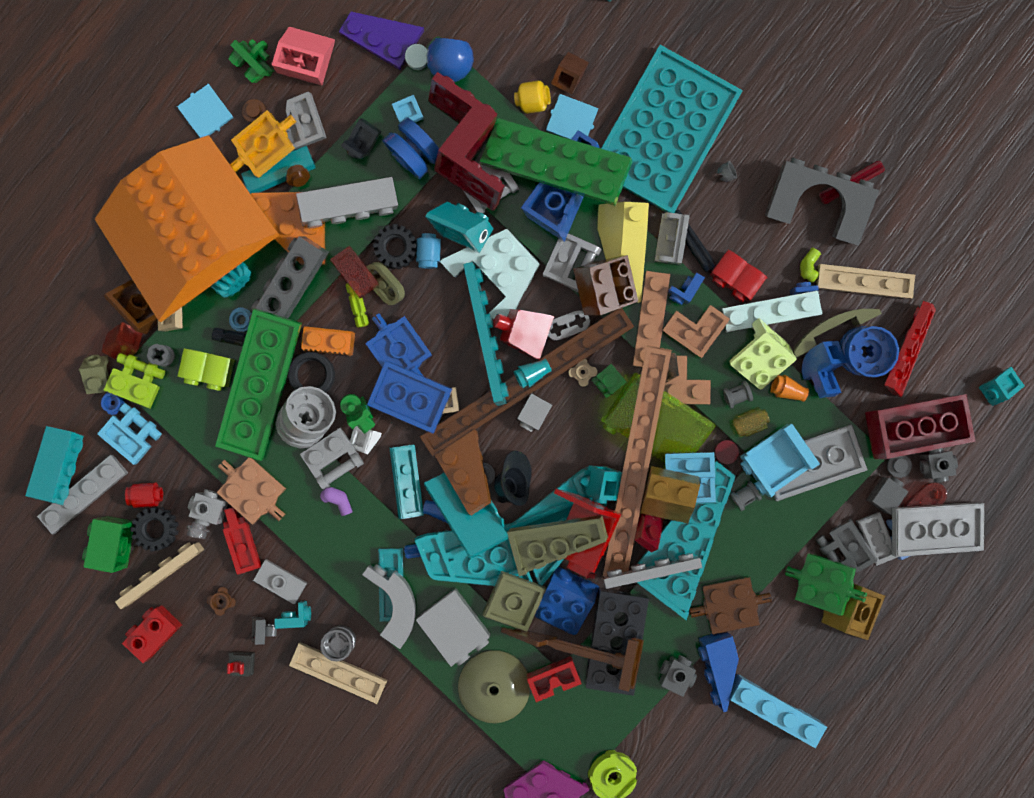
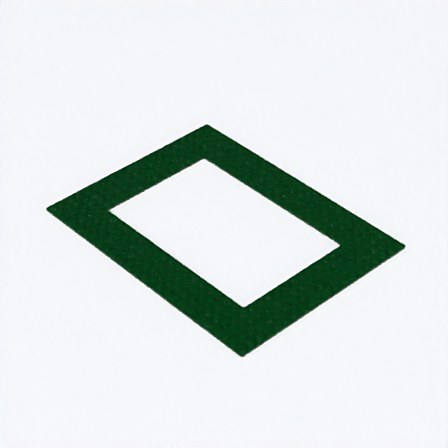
M434 39L425 47L427 50L429 45L434 41ZM407 66L315 163L316 168L309 171L310 179L306 184L301 187L293 186L289 192H308L392 177L398 207L393 210L392 214L379 216L378 212L369 214V218L362 220L350 217L346 218V222L340 224H332L331 221L325 222V249L329 251L325 258V265L320 266L288 319L298 321L374 241L381 229L384 230L385 226H388L437 174L434 171L435 164L429 163L421 156L427 164L428 172L421 179L416 178L392 156L391 152L382 142L390 132L397 133L405 140L398 130L400 122L392 104L414 95L424 118L415 123L439 148L458 126L459 123L428 102L431 81L434 77L428 66L421 70H414ZM473 67L465 78L454 82L461 89L470 91L481 103L490 105L498 114L497 118L539 130ZM363 118L382 132L370 154L362 159H356L348 155L346 149L341 145L343 141L348 140L358 120ZM488 140L477 153V155L473 158V161L477 162L478 164L480 163L481 157L486 148ZM510 174L519 190L501 198L494 211L486 208V210L547 266L559 238L527 218L521 209L539 182ZM502 178V179H501L502 184L505 185L506 182H505V180ZM583 197L568 234L601 248L599 256H596L593 262L605 260L597 223L598 206L607 203ZM647 231L642 294L646 271L670 274L668 289L673 286L684 292V289L681 288L688 276L693 277L695 274L683 263L675 265L656 262L655 254L658 240ZM275 239L244 261L251 274L249 281L245 283V287H242L239 292L224 298L215 292L211 286L182 307L181 329L166 332L157 330L133 355L139 361L148 364L150 363L147 358L148 349L152 345H166L173 349L175 353L173 363L166 367L157 365L158 368L165 370V375L163 379L154 377L152 380V384L158 385L160 388L151 408L141 407L223 485L226 483L228 475L218 468L222 464L221 462L226 460L236 469L249 458L215 447L243 346L225 343L224 341L212 340V331L214 328L236 331L229 323V316L237 308H245L252 313V305L257 299H261L265 293L263 288L270 278L273 279L277 271L275 268L277 264L288 255V252ZM580 250L568 278L575 280L573 269L582 265L587 253L585 250ZM297 260L295 261L296 267L301 270L304 265H301ZM288 277L283 280V286L287 290L292 286V282ZM703 282L687 305L685 303L682 305L675 303L669 298L671 295L668 293L663 328L675 311H678L696 324L709 305L721 313L723 308H728L729 306ZM572 290L576 295L579 296V292ZM273 297L271 306L274 310H277L279 308V301ZM638 302L622 307L634 327L622 334L621 337L634 349L641 303ZM614 311L599 316L603 319ZM240 316L238 318L239 324L245 323V316ZM724 327L702 358L665 333L663 329L660 348L672 350L671 356H687V380H711L710 404L694 405L745 453L786 424H793L803 440L852 425L867 471L779 501H775L774 496L768 497L764 494L761 495L762 499L760 501H753L744 507L745 510L742 512L729 494L690 608L703 606V585L743 577H750L752 589L756 595H759L885 460L874 459L870 438L826 397L819 398L814 386L808 380H804L803 375L792 365L779 375H786L809 389L808 396L804 402L775 397V394L771 393L773 380L760 390L732 367L729 361L755 339L754 334L756 332L752 328L726 332ZM184 348L235 359L229 387H222L221 391L207 388V383L200 381L198 386L183 383L184 378L178 377ZM159 351L160 356L157 358L163 360L162 355L165 352ZM134 369L132 376L143 379L144 372ZM746 381L751 389L753 401L749 402L746 400L734 405V408L730 409L725 401L722 389H731ZM278 406L264 458L262 461L254 460L286 488L275 504L285 513V516L281 517L282 519L278 522L268 512L259 519L380 634L389 621L380 622L379 586L363 576V573L369 565L373 567L376 564L379 565V548H403V577L412 589L416 604V615L410 635L401 649L395 645L393 646L526 772L544 760L553 765L555 769L568 773L570 778L583 784L587 780L588 771L595 760L608 750H614L669 692L668 689L662 687L659 683L662 675L660 669L665 660L669 661L671 656L678 658L681 655L691 660V665L693 666L700 658L698 647H701L699 638L712 634L706 616L691 618L689 611L687 620H685L637 583L630 593L646 595L649 601L643 634L644 643L634 696L585 688L584 680L588 658L571 654L570 656L573 659L582 684L563 691L562 686L554 688L553 696L538 702L535 701L530 688L529 698L525 707L514 718L501 723H487L476 719L465 709L458 692L461 671L472 657L488 650L505 651L519 659L528 673L548 666L552 662L535 646L501 632L502 627L516 628L484 617L483 611L487 601L468 583L434 580L428 575L421 557L407 559L404 554V547L416 544L414 538L418 536L349 471L331 482L330 487L346 493L353 512L341 516L336 504L323 502L320 497L323 489L319 486L316 478L300 455L309 448L290 446L277 433L275 422L277 414L282 408ZM336 459L321 469V472L325 476L340 466L341 463ZM743 470L734 479L730 493L738 492L747 486L749 481L753 484L757 481L752 474L748 475ZM454 588L459 591L490 632V637L487 639L489 643L479 651L475 648L468 653L470 657L459 666L457 663L453 666L448 664L416 621L420 614ZM616 613L614 621L622 622L626 617V613ZM592 632L580 645L590 647ZM613 637L610 644L618 646L622 642V637ZM607 664L606 666L607 669H615L612 664ZM492 686L489 691L496 694L499 689L496 686Z

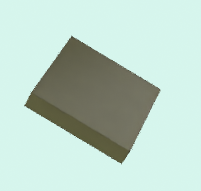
M501 571L485 606L483 616L527 632L546 588L543 585Z

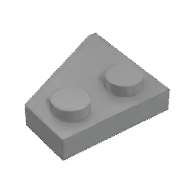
M310 92L287 100V117L291 114L297 121V123L286 130L289 140L295 147L293 151L327 138Z

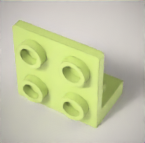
M758 318L752 323L756 332L754 334L755 339L729 362L732 367L761 390L796 361L797 358L790 345Z

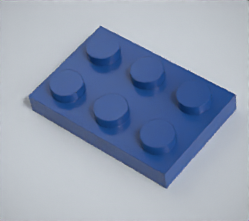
M385 361L367 405L430 433H434L453 389L392 362Z

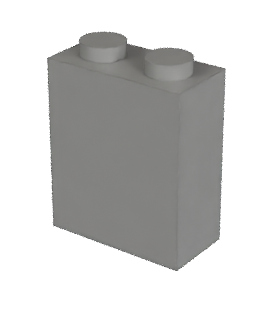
M456 588L416 618L418 624L450 666H453L455 663L458 666L470 657L468 653L475 648L479 651L489 643L487 639L490 637V632Z

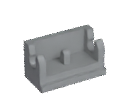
M662 213L655 254L656 262L675 265L682 264L690 215Z

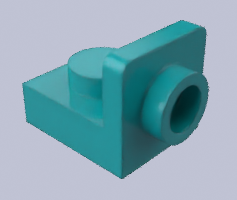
M1009 367L992 380L980 385L979 389L990 405L994 406L1009 400L1024 387V384L1013 368Z
M300 601L298 603V615H296V611L281 612V616L275 618V629L305 627L308 621L311 620V607L307 606V601Z

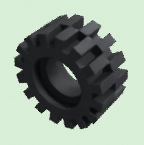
M393 224V226L388 225L385 226L384 230L381 229L378 236H375V243H373L374 253L385 266L390 269H402V267H407L411 261H414L417 252V242L409 229L397 224ZM393 238H399L405 244L403 253L398 256L390 255L386 249L387 243Z
M153 507L136 515L137 518L133 519L134 527H131V532L134 531L132 538L138 541L136 543L138 546H143L142 549L150 551L161 550L169 547L176 540L175 535H178L179 530H176V527L179 524L175 522L176 516L171 515L170 510H164L163 507ZM151 520L160 521L164 527L163 534L159 538H153L147 533V525Z

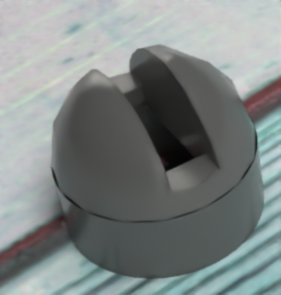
M730 161L723 163L717 169V174H722V177L719 179L723 182H729L737 178L736 170Z

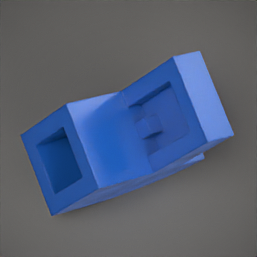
M838 341L822 342L809 350L804 357L802 363L803 379L813 380L814 388L819 398L835 397L842 393L833 370L847 363Z

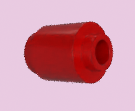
M156 482L132 484L131 487H126L125 490L126 504L134 508L158 506L159 502L163 500V489Z

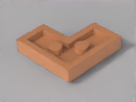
M709 305L696 324L678 311H675L663 328V331L702 358L730 318Z
M671 356L661 404H710L711 380H687V356Z

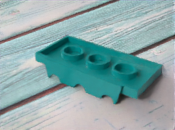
M445 473L424 483L426 490L470 559L508 539V534L504 530V519L499 516L497 508L492 501L471 516L468 514Z

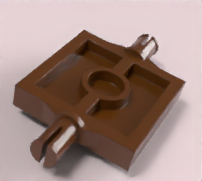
M743 577L703 585V606L690 608L689 611L691 618L705 615L709 621L711 633L717 634L760 625L757 613L758 605L771 603L772 599L768 598L771 597L770 592L756 595L752 589L750 577Z

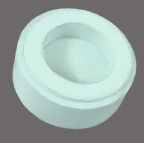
M414 44L406 50V62L414 70H421L427 66L426 54L428 50L423 45Z

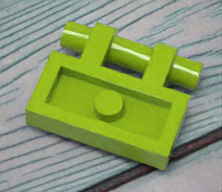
M120 353L117 357V362L123 364L124 369L119 371L113 368L104 391L150 409L160 388L158 385L152 384V380L154 377L163 379L165 370L158 368L156 364H147L139 361L136 356L131 354L127 356ZM134 369L144 372L143 379L132 376Z

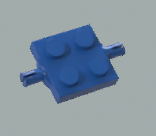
M380 313L376 315L379 321L374 316L372 320L380 331L365 344L382 368L385 361H389L423 376L418 368L432 354L407 318L404 316L397 322L387 325Z

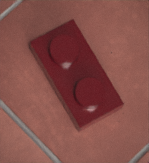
M640 513L634 540L650 552L658 550L664 518Z

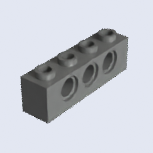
M306 236L294 238L288 246L290 252L285 259L282 258L275 268L277 271L273 279L270 278L263 288L265 293L261 299H257L254 302L251 311L253 312V309L256 308L289 318L329 251ZM298 257L304 260V267L301 270L295 265ZM286 277L292 282L289 290L283 286V280ZM273 297L279 301V308L277 310H274L271 306Z

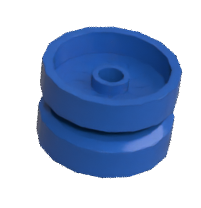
M405 117L398 124V130L405 140L397 133L390 132L382 142L391 152L392 156L406 170L411 172L416 178L421 179L428 172L427 164L421 156L429 163L436 164L440 148L413 120Z

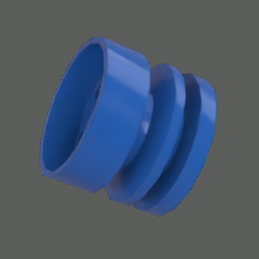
M859 326L852 328L842 336L839 342L847 362L842 366L854 375L879 377L892 370L898 361L899 347L897 340L891 332L882 327ZM862 347H867L865 350L868 353L867 356L862 355Z

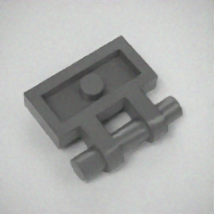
M851 519L830 530V535L834 540L828 542L824 535L815 539L820 546L819 550L822 555H826L829 560L847 566L851 565L853 568H856V573L877 562V557ZM836 548H840L845 556L844 559H839L834 551Z

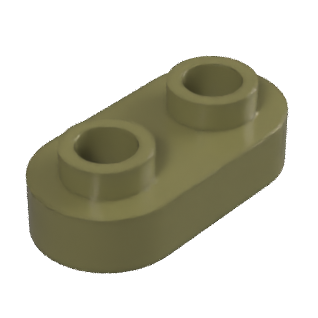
M373 262L366 266L364 270L365 280L386 304L395 305L403 300L405 295L403 286L383 263Z

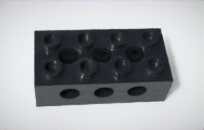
M599 588L590 648L612 654L617 652L625 655L629 639H643L649 598L643 594ZM616 613H626L625 619L622 622L614 621ZM615 636L622 637V642L618 646L610 644L611 639ZM588 658L584 680L585 688L634 696L635 687L634 689L630 688L629 691L619 689L622 669L615 668L610 670L606 668L608 663Z

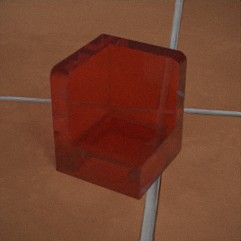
M121 322L107 333L101 352L117 360L120 353L127 356L130 354L134 355L138 351L143 333L136 332L133 327Z

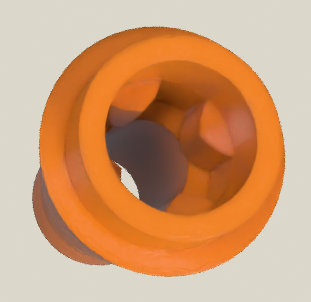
M778 375L771 384V393L779 398L804 402L809 393L808 388L803 387L786 375Z

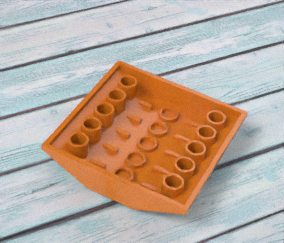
M209 135L160 151L118 183L95 218L98 226L159 322L164 321L279 236L276 229Z

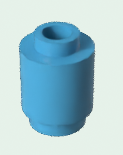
M425 233L422 234V238H417L416 262H419V268L436 269L438 263H440L441 239L436 238V234Z

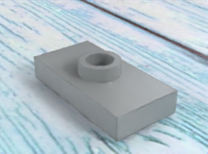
M880 512L856 521L862 537L877 557V562L874 563L875 566L897 558L892 555V540Z
M267 559L253 580L292 604H296L307 585V582Z

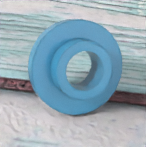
M245 308L233 310L229 316L231 327L239 332L247 331L250 322L249 317L252 313ZM240 316H245L246 321L244 324H239L238 318Z

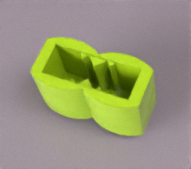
M184 348L178 377L184 378L183 383L198 386L200 381L207 383V388L221 391L222 387H229L235 359Z

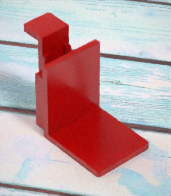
M555 489L554 494L574 503L567 520L598 515L603 516L608 536L606 542L579 553L575 552L564 558L569 561L568 569L586 578L595 579L596 568L606 551L621 514L589 498Z

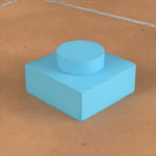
M414 95L392 104L399 122L405 117H409L414 122L424 119Z

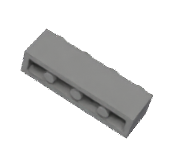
M392 177L296 193L302 226L307 225L309 229L321 227L322 222L331 221L332 224L344 223L346 218L355 217L356 220L367 219L370 217L369 214L378 212L379 216L392 214L393 210L398 207Z

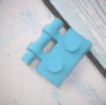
M124 403L119 409L125 415L124 418L120 420L118 417L112 416L98 432V435L133 465H136L152 447L145 439L151 436L156 441L161 437L162 433L156 429V425L153 422H148L140 416V412L135 407L131 408ZM132 422L141 428L138 434L128 427Z

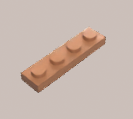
M646 271L632 366L643 367L647 345L660 348L670 274Z

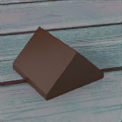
M132 279L104 295L105 299L136 332L147 334L158 324V319Z

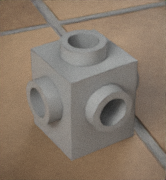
M205 489L204 492L196 493L195 496L191 497L188 504V510H190L189 517L195 518L196 523L209 526L210 523L215 525L221 524L228 502L218 497L217 492Z

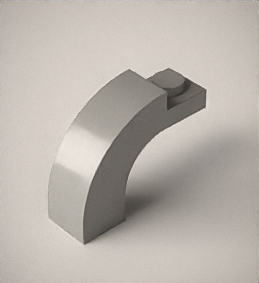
M376 564L374 567L369 565L363 576L386 591L393 605L392 617L380 636L401 649L409 637L415 621L416 604L412 589L405 578L396 570L389 578L386 576L388 572Z

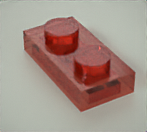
M350 246L330 259L331 263L359 299L379 286L377 280Z

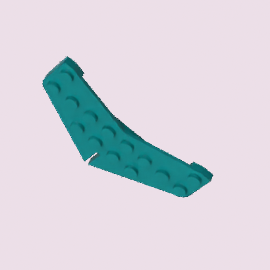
M589 467L578 471L557 489L592 500L593 497L587 495L591 471L588 470ZM553 491L513 523L504 524V530L507 533L510 528L567 520L574 503L554 494ZM452 530L426 533L414 538L428 575L434 580L495 586L501 571L519 577L509 538L472 559L469 558ZM564 559L548 563L540 569H533L537 583L543 585ZM529 571L527 574L520 576V578L532 581Z

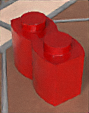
M729 249L710 274L715 285L722 289L724 287L729 288L732 291L731 295L740 302H744V300L747 302L751 301L767 279V276Z

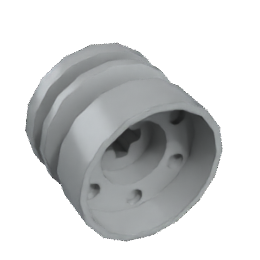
M311 386L298 388L291 393L277 414L275 422L277 433L283 441L293 447L309 448L315 445L335 420L336 410L334 402L327 393L319 388Z

